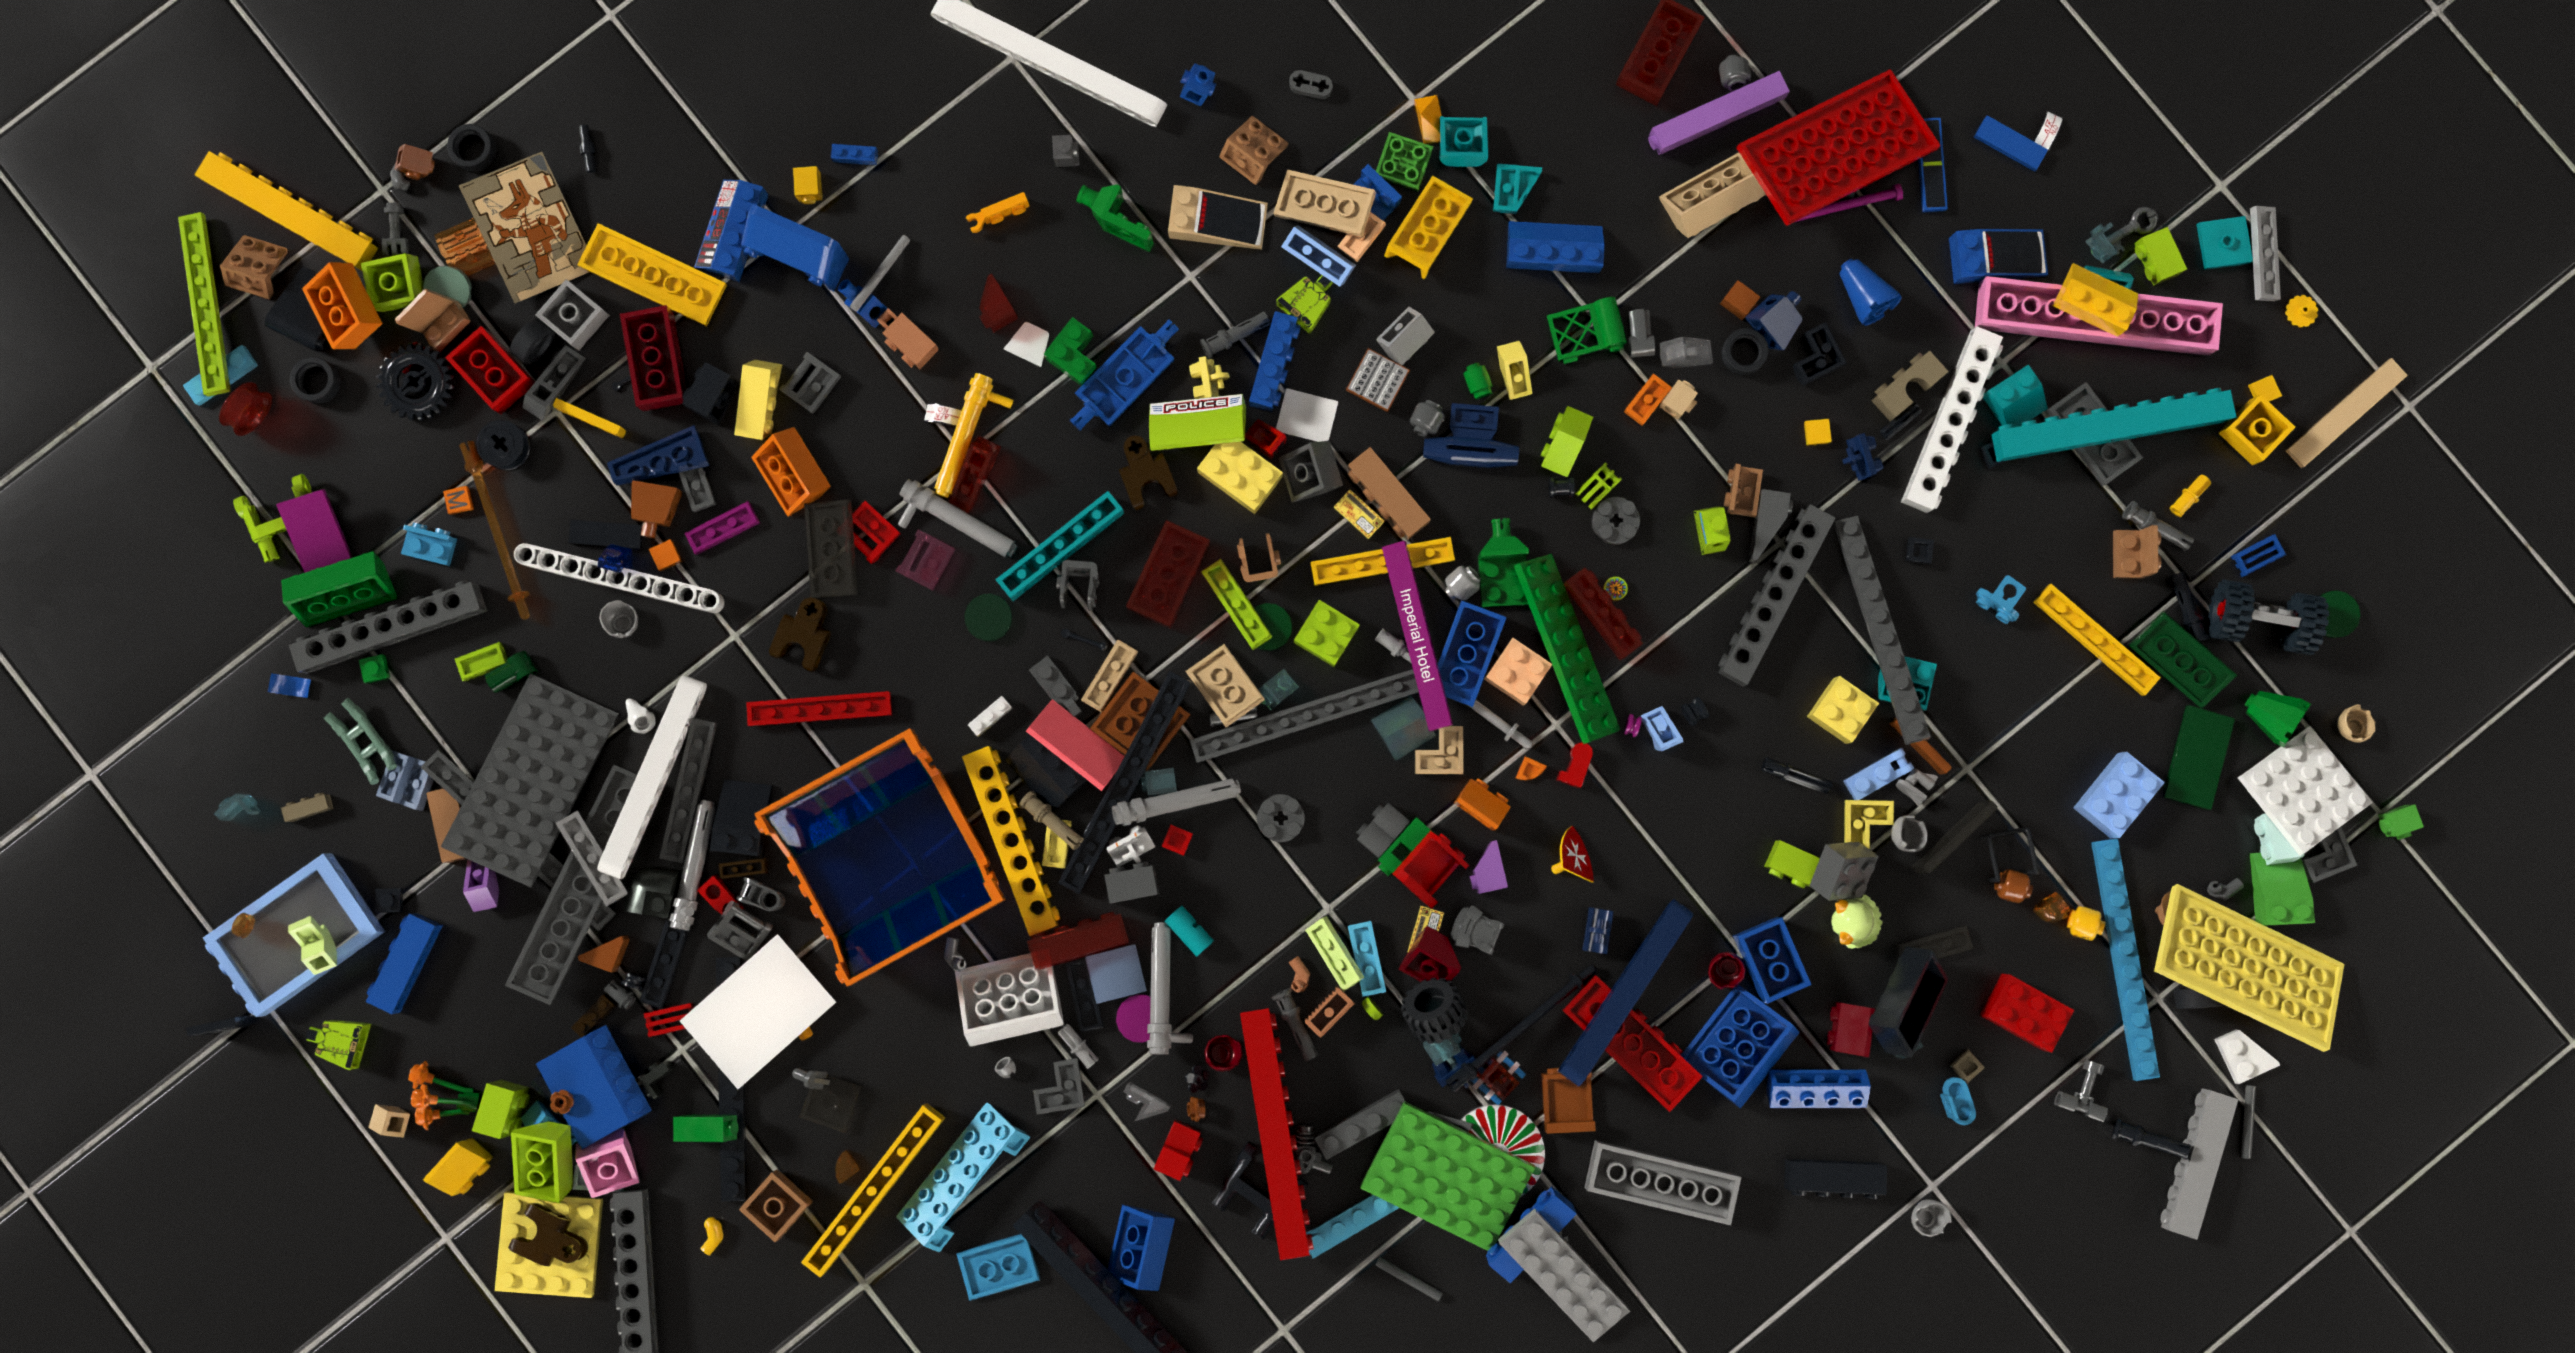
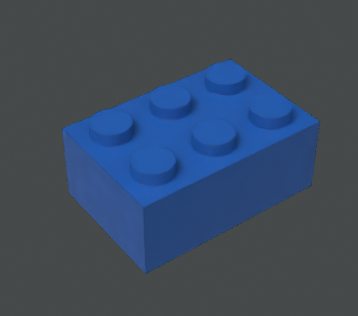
M1775 917L1733 935L1761 1002L1768 1004L1812 985L1782 917Z

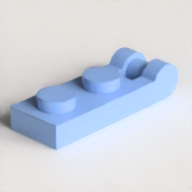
M1903 748L1892 752L1843 780L1854 800L1864 798L1914 769L1912 763H1908L1904 755L1906 753ZM1894 760L1897 761L1900 767L1895 771L1890 764Z

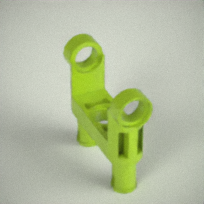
M304 474L292 477L293 487L291 488L295 498L312 492L310 483ZM243 495L233 499L234 508L237 514L244 519L252 541L258 543L264 562L267 563L274 561V559H279L280 556L277 553L272 538L274 535L287 531L282 518L279 517L261 524L255 506L251 505L246 496Z

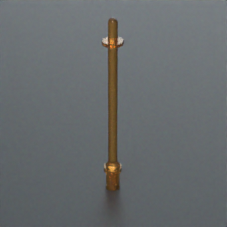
M467 441L470 451H468L465 442L459 445V448L466 463L464 468L465 471H468L473 476L512 591L508 601H515L520 617L526 620L530 617L525 598L530 594L528 591L521 590L481 472L484 466L483 460L479 459L474 441Z

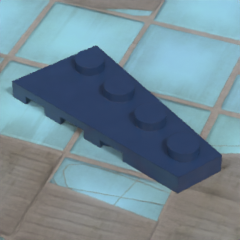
M694 425L607 463L612 481L616 486L632 483V480L641 481L710 466L698 430Z

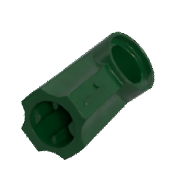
M526 651L512 655L506 660L507 663L485 675L486 682L494 693L502 691L517 681L527 680L530 674H537V670Z

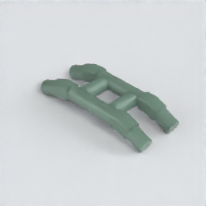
M347 698L341 705L358 722L355 727L349 730L331 712L323 719L345 742L360 763V767L367 776L369 783L375 785L379 782V778L374 764L368 759L370 756L378 751L388 770L396 769L397 764L392 750L382 740L367 719L364 711ZM363 732L372 741L364 750L355 741V738Z

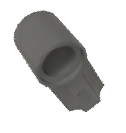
M1636 309L1629 311V356H1654L1655 339L1651 335L1649 310Z

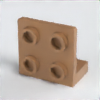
M1251 116L1227 138L1219 158L1256 185L1261 181L1267 166L1287 148L1288 142L1254 116Z
M246 235L242 236L220 265L225 286L270 299L274 294L270 276L288 254L287 248Z
M424 289L395 318L398 325L423 333L434 351H442L471 322L459 301L429 289Z
M2152 525L2142 530L2113 531V578L2142 579L2158 573L2161 567V557L2158 555L2161 533L2158 531V525Z

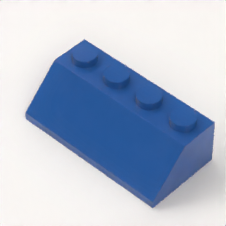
M1508 222L1506 268L1585 273L1601 272L1604 261L1602 226Z

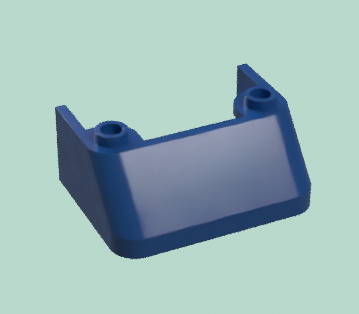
M751 205L741 243L744 249L743 252L753 258H757L758 255H766L798 269L809 276V282L820 287L822 284H825L830 291L834 292L849 261V257L840 244L824 234L757 205Z

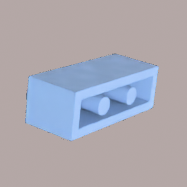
M1300 226L1293 227L1281 246L1339 287L1344 285L1356 264Z

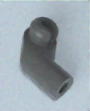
M394 165L390 172L392 185L395 189L405 192L410 187V181L404 179L403 172L394 170Z
M2235 878L2227 885L2218 883V881H2212L2208 885L2207 891L2212 897L2228 900L2243 889L2244 884L2238 878Z

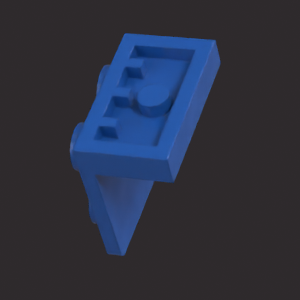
M1367 164L1361 170V177L1353 185L1376 191L1370 212L1384 221L1401 204L1402 196Z

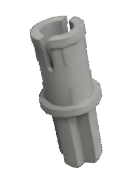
M1069 1024L1064 1025L1058 1031L1059 1036L1071 1048V1054L1074 1053L1087 1069L1099 1060L1085 1044L1086 1040H1082Z

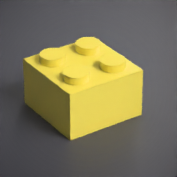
M1841 676L1832 679L1807 717L1845 744L1854 741L1879 703Z

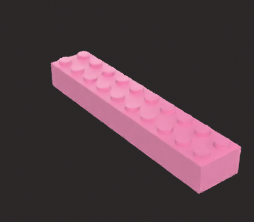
M1987 276L1978 286L1975 327L1978 326L1988 331L2209 356L2219 350L2223 303L2138 294L2137 310L2127 331L2117 337L2053 307L2062 285Z

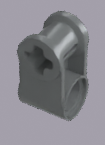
M744 877V886L740 895L736 896V900L766 911H778L784 907L786 899L781 891L753 878ZM771 894H774L777 898V902L773 907L769 906L767 901Z

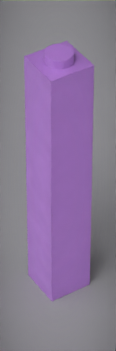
M1780 71L1775 72L1653 127L1649 134L1650 137H1648L1649 144L1653 150H1657L1658 155H1661L1785 99L1790 91Z

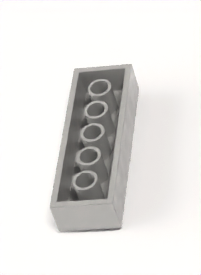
M1595 1140L1584 1188L1589 1192L1731 1225L1741 1177L1735 1173Z

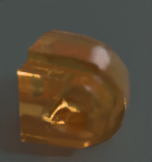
M2054 892L2040 901L2033 911L2041 920L2056 923L2068 917L2067 913L2071 909L2057 892Z

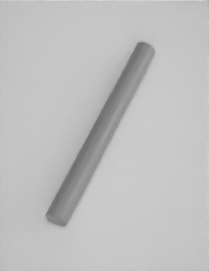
M903 235L851 303L850 307L854 311L860 309L909 244L910 239L907 236Z

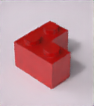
M1175 1119L1153 1169L1179 1181L1182 1176L1187 1177L1194 1162L1190 1159L1193 1150L1198 1152L1204 1139L1199 1137L1201 1130Z

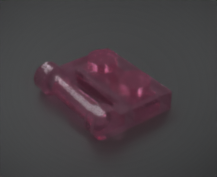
M917 530L915 534L916 539L902 565H898L896 572L933 591L956 549L921 530ZM924 542L929 543L930 545L916 571H910Z

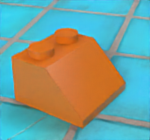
M1478 778L1476 781L1470 779L1454 801V804L1490 830H1496L1511 808L1507 804L1509 800L1498 792L1495 795L1487 790L1489 786Z

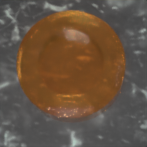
M247 913L238 915L232 925V934L242 939L249 936L254 928V916Z

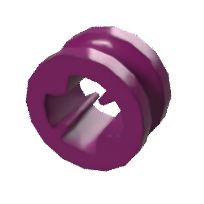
M1630 714L1625 725L1624 734L1631 733L1632 737L1636 738L1642 717L1634 718L1633 714Z

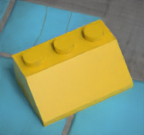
M2073 263L2053 307L2118 337L2127 331L2137 310L2138 293Z

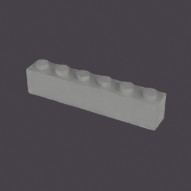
M2203 1088L2197 1094L2195 1113L2189 1119V1133L2187 1139L2183 1141V1143L2191 1145L2187 1160L2181 1158L2175 1167L2174 1175L2176 1177L2174 1184L2168 1190L2167 1198L2169 1201L2167 1208L2161 1214V1228L2196 1240L2198 1239L2239 1099Z

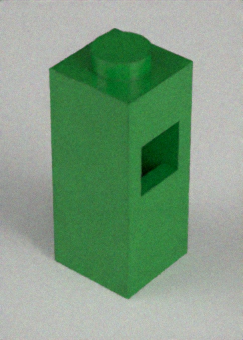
M1416 817L1377 860L1381 863L1378 868L1389 877L1430 832V829Z
M682 1115L673 1117V1142H726L737 1140L739 1129L737 1115Z

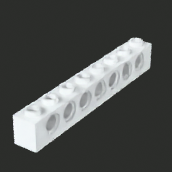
M1978 326L1970 331L1901 503L1925 513L1932 511L1934 508L1937 509L1942 499V496L1939 495L1942 487L1947 486L1951 474L1948 473L1951 465L1954 466L1960 454L1957 452L1958 447L1967 438L1968 431H1966L1968 422L1971 423L1977 413V410L1974 409L1975 405L1984 396L1986 388H1983L1985 380L1990 379L1994 371L1992 366L1994 358L1997 359L2003 349V345H2000L2003 339L2002 336ZM1976 352H1981L1984 355V361H1979L1976 358ZM1967 373H1972L1975 376V383L1968 380ZM1959 394L1967 398V404H1962L1959 401ZM1950 416H1955L1958 419V426L1951 424ZM1941 437H1946L1949 440V448L1941 444ZM1933 458L1940 461V469H1936L1932 465ZM1924 480H1928L1932 483L1931 491H1928L1924 488Z

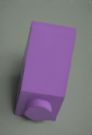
M1497 840L1491 841L1473 869V875L1470 876L1472 889H1477L1478 894L1508 887Z
M467 860L463 893L473 912L497 907L499 886L495 871Z

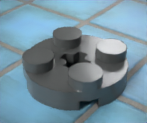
M1608 498L1602 501L1593 512V531L1607 544H1624L1633 538L1639 529V512L1635 504L1625 498ZM1614 515H1618V518L1622 519V523H1619L1618 527H1614V523L1609 521Z
M1278 794L1269 797L1261 804L1257 813V824L1260 831L1265 837L1275 842L1292 840L1300 833L1304 826L1305 816L1303 808L1296 799L1288 795ZM1279 811H1282L1283 815L1288 816V820L1284 821V825H1279L1278 821H1274V816H1278Z

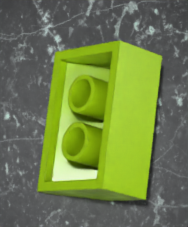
M547 1121L514 1129L511 1132L515 1195L560 1203L573 1189L571 1126Z

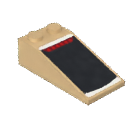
M1174 185L1168 226L1169 238L1262 250L1268 203L1200 188Z

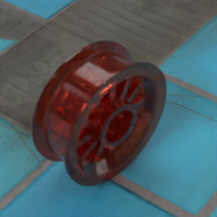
M254 382L242 384L224 402L219 413V422L223 426H231L234 433L238 436L249 434L260 425L268 414L272 405L271 394L260 392Z

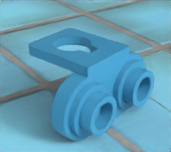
M2007 575L1993 594L1983 588H1979L1976 593L1978 599L1976 603L1985 610H1988L1990 607L1997 612L1996 618L2008 624L2009 621H2016L2019 617V613L2013 607L2025 592L2026 587ZM2007 584L2013 585L2016 588V595L2013 598L2004 600L2002 598L2004 596V587Z
M1957 1077L1947 1079L1943 1084V1093L1940 1094L1947 1117L1960 1125L1972 1123L1976 1117V1109L1966 1082Z

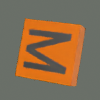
M468 486L443 491L449 515L474 510Z

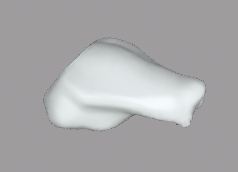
M627 699L625 704L631 730L639 734H645L653 729L656 724L654 714L645 707H642L636 700Z

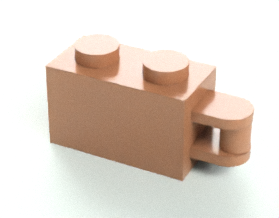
M887 308L876 319L885 328L883 332L886 338L885 344L894 352L898 349L903 354L902 360L911 368L915 365L920 370L939 350L937 345L903 313L897 317ZM893 318L894 321L888 326L886 323Z

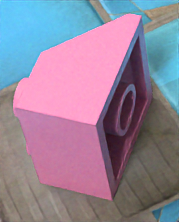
M624 1128L615 1131L582 1150L579 1144L576 1143L575 1160L591 1198L639 1183L632 1148Z

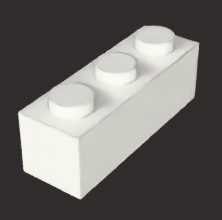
M1001 696L972 720L968 726L979 737L1013 708Z

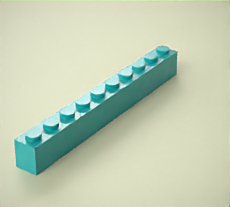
M2221 388L2207 390L2204 395H2198V392L2184 394L2181 399H2175V396L2161 398L2158 403H2152V400L2138 402L2137 406L2129 407V404L2115 406L2114 410L2106 411V408L2092 410L2091 414L2088 415L2076 412L2069 414L2068 418L2065 419L2053 416L2046 418L2045 422L2042 423L2030 420L2021 423L2022 426L2014 428L2013 424H2007L1998 427L1999 430L1991 435L1996 460L2001 462L2225 423L2237 417L2231 390L2221 391Z

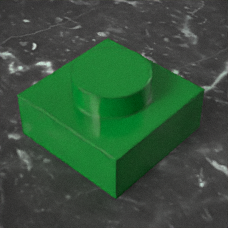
M380 654L359 660L364 683L368 684L390 678L386 655Z

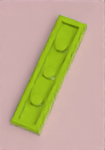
M1222 559L1201 571L1252 650L1272 638V635Z

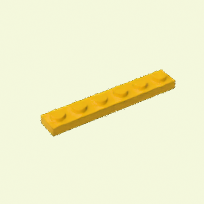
M1451 537L1407 545L1413 569L1455 561ZM1382 549L1311 562L1315 586L1388 573Z
M2049 584L2033 602L2141 696H2145L2161 678L2052 584Z

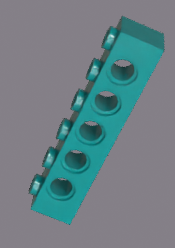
M1107 491L995 580L1012 601L1016 600L1063 563V561L1125 514L1122 507L1110 492Z

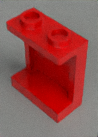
M1430 830L1392 874L1432 909L1438 903L1432 897L1436 890L1459 865L1465 869L1469 865L1463 860L1465 855L1458 848L1454 847L1452 849L1450 847L1452 842L1442 833L1437 836Z

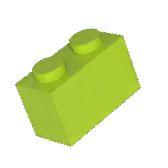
M2168 227L2144 236L2134 243L2135 253L2142 260L2145 267V275L2152 282L2153 286L2178 276L2187 270Z
M1777 840L1764 867L1770 869L1769 874L1780 879L1786 876L1792 879L1791 884L1804 889L1805 886L1810 887L1809 885L1820 858L1781 840Z

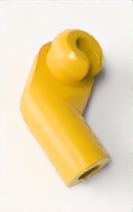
M710 1217L704 1222L708 1239L701 1247V1250L707 1255L712 1254L724 1237L722 1225L714 1217Z

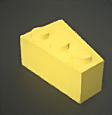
M753 360L742 365L734 435L760 440L767 438L769 434L771 435L773 431L772 416L776 406V396L783 364Z

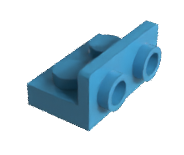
M414 522L412 526L404 525L403 530H406L407 534L401 551L402 555L450 566L457 539L451 537L449 531L436 528L435 532L428 531V526Z

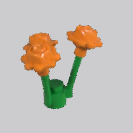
M424 1061L421 1065L415 1064L411 1068L408 1080L413 1082V1089H415L412 1092L411 1105L416 1108L415 1123L417 1125L423 1126L425 1130H429V1125L432 1124L433 1120L441 1119L443 1116L469 1115L470 1112L476 1113L479 1093H473V1088H465L436 1078L434 1074L429 1073L427 1061ZM423 1083H436L464 1094H458V1099L440 1098L438 1095H431L428 1086ZM429 1104H457L456 1108L459 1109L448 1111L432 1110Z

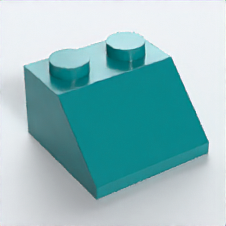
M2029 365L1988 390L1983 396V399L2002 426L2007 424H2013V428L2022 426L2021 423L2031 420L2048 409L2043 386Z

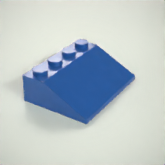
M1737 985L1731 990L1681 1056L1703 1076L1702 1079L1741 1109L1800 1032L1781 1015L1740 985Z
M606 1025L536 1063L551 1094L560 1090H567L573 1095L574 1105L563 1116L567 1124L571 1126V1131L581 1150L652 1111Z

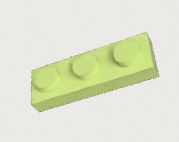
M1327 916L1306 929L1307 934L1342 991L1348 990L1365 978Z

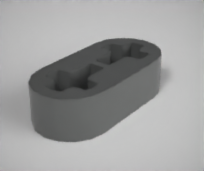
M1297 70L1289 78V87L1296 94L1316 99H1326L1332 93L1333 84L1327 76ZM1301 77L1303 82L1307 84H1301L1300 87H1297L1295 81ZM1321 83H1326L1325 86L1328 89H1324L1323 92H1319V88L1316 86H1320Z

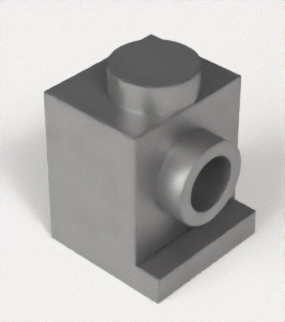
M1071 135L1052 136L1055 166H1079L1078 142H1073Z

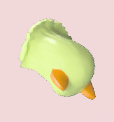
M1864 894L1862 898L1837 900L1835 903L1836 911L1832 915L1831 923L1833 931L1839 935L1840 943L1848 948L1854 949L1856 947L1858 949L1876 941L1877 935H1879L1881 930L1880 926L1883 923L1879 919L1882 915L1876 903Z

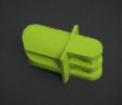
M1606 462L1575 492L1579 496L1594 482L1596 485L1582 498V501L1586 503L1599 489L1603 491L1588 506L1591 510L1622 480L1621 477L1618 478L1614 474V470L1611 471L1607 467L1608 464ZM1601 471L1606 475L1603 480L1598 476ZM1610 479L1614 484L1609 487L1605 483L1606 480Z

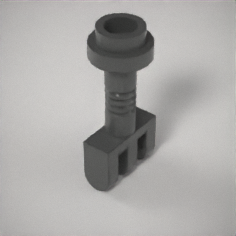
M386 203L384 213L389 214L390 238L382 239V253L384 256H389L391 246L392 255H399V246H401V253L409 254V241L406 238H400L399 214H404V208H401V203Z

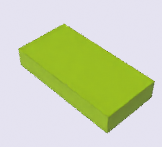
M497 642L455 658V662L461 679L465 682L493 671L507 663L506 660L508 658L502 643Z

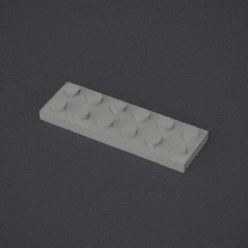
M1535 1208L1498 1239L1499 1244L1592 1342L1596 1341L1630 1312L1628 1306Z

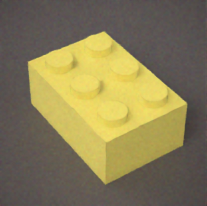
M1242 442L1215 444L1197 468L1201 476L1253 514H1256L1283 477L1282 471Z

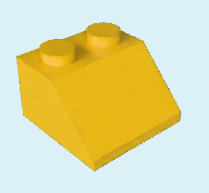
M474 1138L457 1142L423 1180L450 1196L460 1193L465 1194L474 1184L471 1181L477 1175L481 1176L489 1169L490 1165L488 1163L493 1156Z

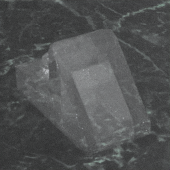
M1128 1082L1123 1091L1127 1094L1126 1099L1137 1105L1139 1102L1144 1103L1135 1121L1167 1112L1171 1104L1131 1082Z

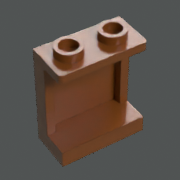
M1547 1068V1073H1541L1545 1132L1549 1134L1596 1131L1592 1106V1072L1589 1073L1579 1087L1559 1073V1068Z

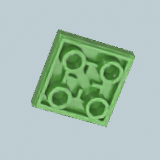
M1389 132L1376 172L1386 182L1419 192L1434 146Z

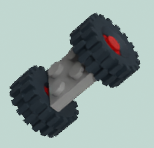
M2223 579L2222 582L2218 583V587L2214 590L2215 594L2211 597L2212 602L2211 605L2209 604L2210 611L2207 615L2209 620L2207 628H2209L2208 633L2211 638L2240 642L2241 638L2245 637V631L2249 629V622L2254 619L2282 624V627H2280L2281 636L2279 638L2282 641L2281 647L2284 651L2313 655L2315 651L2319 650V644L2322 645L2324 641L2323 635H2326L2327 631L2325 628L2329 622L2327 620L2329 616L2327 608L2329 606L2326 603V599L2321 596L2297 592L2291 596V600H2288L2287 608L2272 604L2269 607L2255 602L2252 585Z

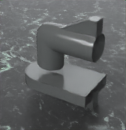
M796 1068L792 1072L795 1079L803 1081L804 1086L810 1089L822 1090L824 1084L829 1085L830 1080L826 1079L828 1074L826 1071Z

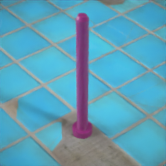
M1898 183L1892 185V189L1831 203L1798 221L1894 198L1895 201L1902 200V187Z

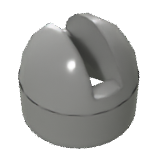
M1004 1057L996 1064L995 1071L1002 1078H1010L1012 1072L1016 1073V1065L1010 1057Z

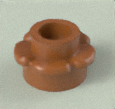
M560 1090L551 1095L550 1107L554 1112L566 1114L574 1105V1097L567 1090Z

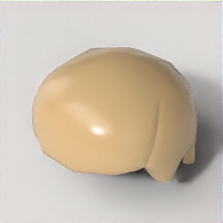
M2359 704L2345 709L2339 716L2337 725L2343 737L2356 743L2370 739L2375 732V721L2371 711L2360 708L2361 705Z

